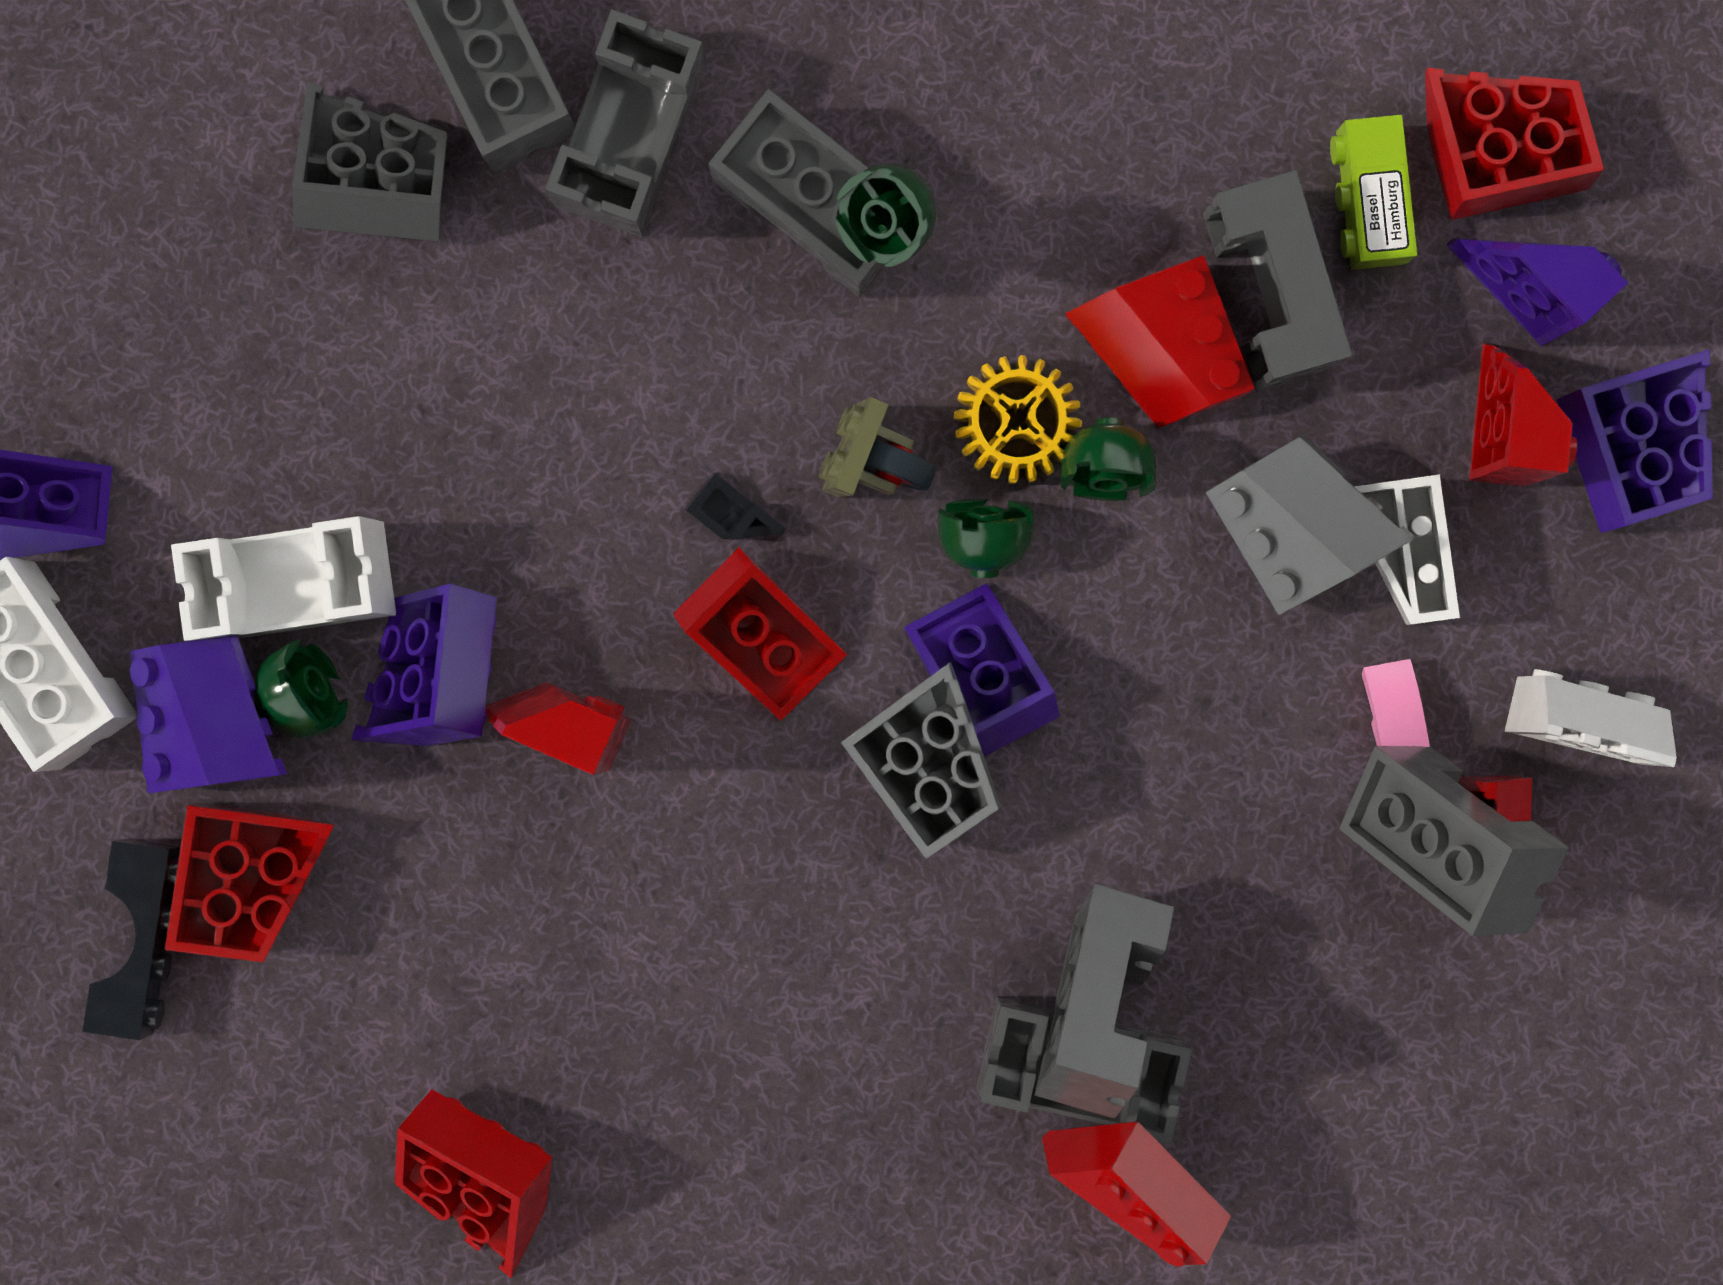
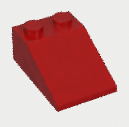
M740 547L673 613L684 632L780 721L847 656V653Z

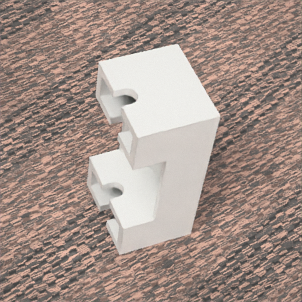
M357 516L312 523V527L231 540L212 538L171 545L176 583L182 584L185 591V601L179 602L184 641L227 636L245 638L396 615L385 528L382 521Z
M5 557L0 560V723L33 772L61 770L91 750L92 745L104 738H109L134 721L137 712L114 678H106L101 675L54 605L60 601V598L35 561Z

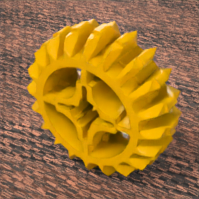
M1025 355L1018 357L1016 370H1011L1007 357H1001L998 361L1000 371L998 374L995 373L988 363L984 364L981 368L982 375L986 380L984 383L977 377L970 376L967 384L975 392V395L968 392H960L957 398L961 404L970 408L969 410H956L953 417L954 420L959 422H968V426L961 427L955 431L956 439L968 437L972 439V442L962 449L963 455L969 456L977 450L981 453V456L974 464V468L979 471L985 466L987 461L995 464L990 474V478L993 480L998 479L1002 468L1009 469L1008 481L1010 484H1016L1020 469H1024L1029 483L1034 482L1037 479L1035 469L1037 465L1047 476L1051 475L1054 472V467L1049 457L1062 463L1064 450L1059 446L1060 444L1067 446L1073 435L1066 433V429L1076 430L1082 426V420L1067 417V413L1075 412L1080 408L1078 400L1068 402L1063 400V397L1073 390L1072 384L1066 383L1057 389L1054 383L1060 377L1061 371L1054 369L1048 378L1042 376L1041 372L1045 366V361L1041 359L1037 360L1033 371L1026 370L1027 358ZM1007 383H1024L1035 387L1029 395L1020 400H1012L1003 393L999 395L993 390ZM1046 397L1051 402L1056 417V427L1052 439L1044 433L1045 429L1038 423L1036 418V409ZM982 401L992 407L991 411L996 414L1000 422L999 430L989 443L984 438L979 425V408ZM1032 402L1033 405L1029 408L1028 415L1024 421L1029 428L1022 430L1019 426L1017 430L1011 429L1005 437H1002L1011 418L1006 411L1014 409L1016 414L1018 409L1024 410ZM1017 438L1024 439L1032 445L1035 444L1041 449L1040 452L1026 457H1012L1000 452L1007 443Z

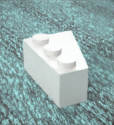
M1440 474L1355 486L1366 498L1371 496L1384 507L1381 511L1399 528L1402 526L1406 527L1416 537L1414 540L1375 562L1406 625L1460 618Z

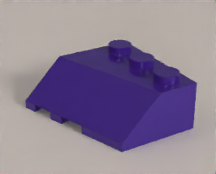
M1452 239L1446 244L1540 346L1585 324L1628 284L1621 275L1622 270L1618 262L1609 254L1599 252L1594 246L1478 239Z
M1710 349L1587 386L1556 399L1558 406L1573 423L1571 436L1577 439L1576 460L1600 533L1713 499L1712 441L1707 438L1706 411L1711 410V392L1706 391V367L1710 366Z
M451 583L395 597L396 615L388 617L378 650L381 660L386 662L384 671L377 677L375 684L368 683L364 700L373 702V707L367 726L364 727L356 724L351 740L431 746L482 737L483 725L486 720L487 684L491 674L492 638L496 628L495 611L497 597Z
M237 636L163 644L130 651V675L134 683L137 706L136 723L140 731L143 753L142 770L146 778L148 793L287 774L282 759H273L266 738L272 735V731L267 718H259L252 700L256 687Z

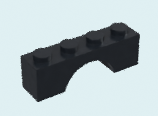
M133 839L112 841L104 889L117 896L130 911L135 925V944L129 960L120 971L110 978L89 985L82 1032L141 1040L152 1035L154 1029L160 1027L164 1017L165 1003L163 1000L158 999L161 981L165 982L168 979L172 966L171 953H166L165 944L181 846Z

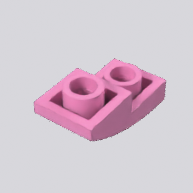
M1411 659L1364 667L1362 678L1373 714L1371 726L1377 746L1430 747L1422 702Z

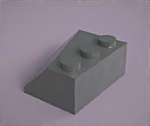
M307 81L292 185L294 227L439 242L447 132L396 113L383 116L364 109L363 101L349 96L346 97L345 101L328 96L323 93L322 86Z
M1301 435L1206 492L1278 615L1352 577L1416 538L1406 527L1402 526L1399 528L1381 511L1384 507L1373 497L1368 496L1366 498L1346 480V473L1304 435Z
M951 662L841 742L925 859L1001 807Z

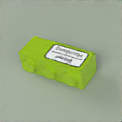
M1402 115L1345 120L1336 131L1337 136H1332L1330 141L1333 165L1340 164L1341 182L1337 183L1335 188V201L1338 211H1345L1347 228L1342 229L1340 234L1342 256L1344 258L1350 257L1351 270L1408 264L1417 256Z

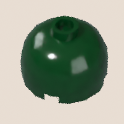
M898 164L875 165L849 178L838 193L837 201L840 200V215L835 217L837 230L845 246L862 261L867 263L875 261L880 264H886L883 267L896 266L916 255L932 236L936 222L934 197L928 185L912 170Z
M1112 417L1098 419L1096 425L1085 427L1074 435L1064 449L1061 488L1066 490L1068 485L1074 486V496L1091 500H1126V491L1139 489V497L1146 496L1154 491L1156 486L1155 452L1149 440L1136 429L1124 425L1123 420Z
M963 499L946 503L945 510L941 508L938 510L940 544L949 559L962 568L970 569L973 577L999 576V570L1010 568L1023 559L1029 548L1033 533L1034 510L1029 505L1008 500V509H1003L998 506L985 505L989 499Z
M294 640L271 654L261 663L254 678L256 687L254 699L258 715L261 718H267L269 725L278 732L288 737L297 738L313 737L337 727L345 720L348 709L347 698L339 702L329 678L340 680L331 659L318 646L312 643L305 647L300 645L302 640Z

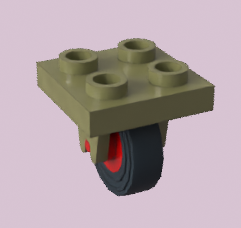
M870 397L855 403L851 409L846 407L836 430V434L842 436L841 441L834 453L829 451L826 455L819 478L825 480L821 491L836 497L854 495L858 483L890 495L894 494L896 487L900 488V485L919 491H928L935 476L936 467L913 454L911 449L914 440L881 426L889 404Z

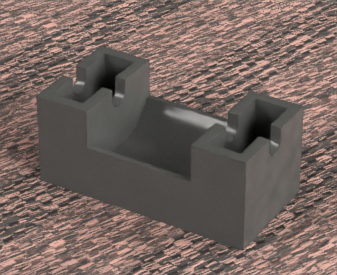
M405 0L482 157L494 174L528 159L527 156L534 150L540 148L546 150L572 137L575 125L513 0Z
M611 9L595 52L599 63L569 146L561 145L545 190L555 207L644 238L704 74L707 61L702 41L669 29H665V32L657 31L651 28L646 21Z
M768 89L708 163L712 180L749 211L751 208H754L822 262V267L826 272L860 297L882 270L884 264L875 261L867 263L857 258L845 246L837 230L835 217L840 215V200L837 201L839 191L849 178L868 169V167Z
M1297 170L1217 193L1211 201L1212 205L1208 206L1203 213L1216 258L1248 249L1272 328L1259 332L1253 338V341L1248 342L1243 347L1256 392L1333 370L1352 356Z
M1375 746L1339 830L1471 936L1529 933L1545 900L1540 895L1535 894L1541 884L1554 881L1569 847L1533 821L1510 822L1458 783L1463 770L1432 747Z
M1094 884L1073 922L1035 1096L1115 1119L1123 1109L1125 1100L1129 1101L1138 1090L1147 1041L1116 1033L1114 1028L1124 980L1142 985L1151 973L1152 965H1156L1166 951L1174 912L1173 906Z
M996 996L976 1087L980 1102L1027 1113L1029 1108L1104 1125L1138 1121L1158 1142L1171 1145L1179 1111L1178 1095L1180 1088L1184 1087L1192 1052V1048L1181 1037L1115 1023L1114 1032L1147 1041V1047L1138 1090L1129 1101L1125 1100L1123 1109L1114 1119L1035 1096L1054 1009Z

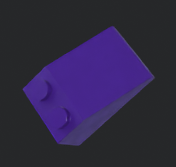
M0 450V560L5 557L19 558L104 545L112 466Z
M987 583L904 627L930 677L948 663H952L984 757L1060 717L1054 690Z

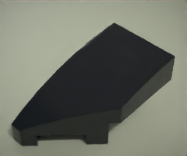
M714 472L684 509L721 539L738 540L755 536L779 535L786 529Z

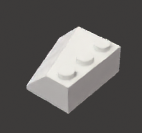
M1534 669L1533 676L1517 677L1505 732L1641 765L1675 767L1677 757L1671 713L1668 709L1654 706V697L1633 692H1626L1625 697L1608 693L1609 687L1606 685L1588 681H1580L1578 685L1563 681V675Z

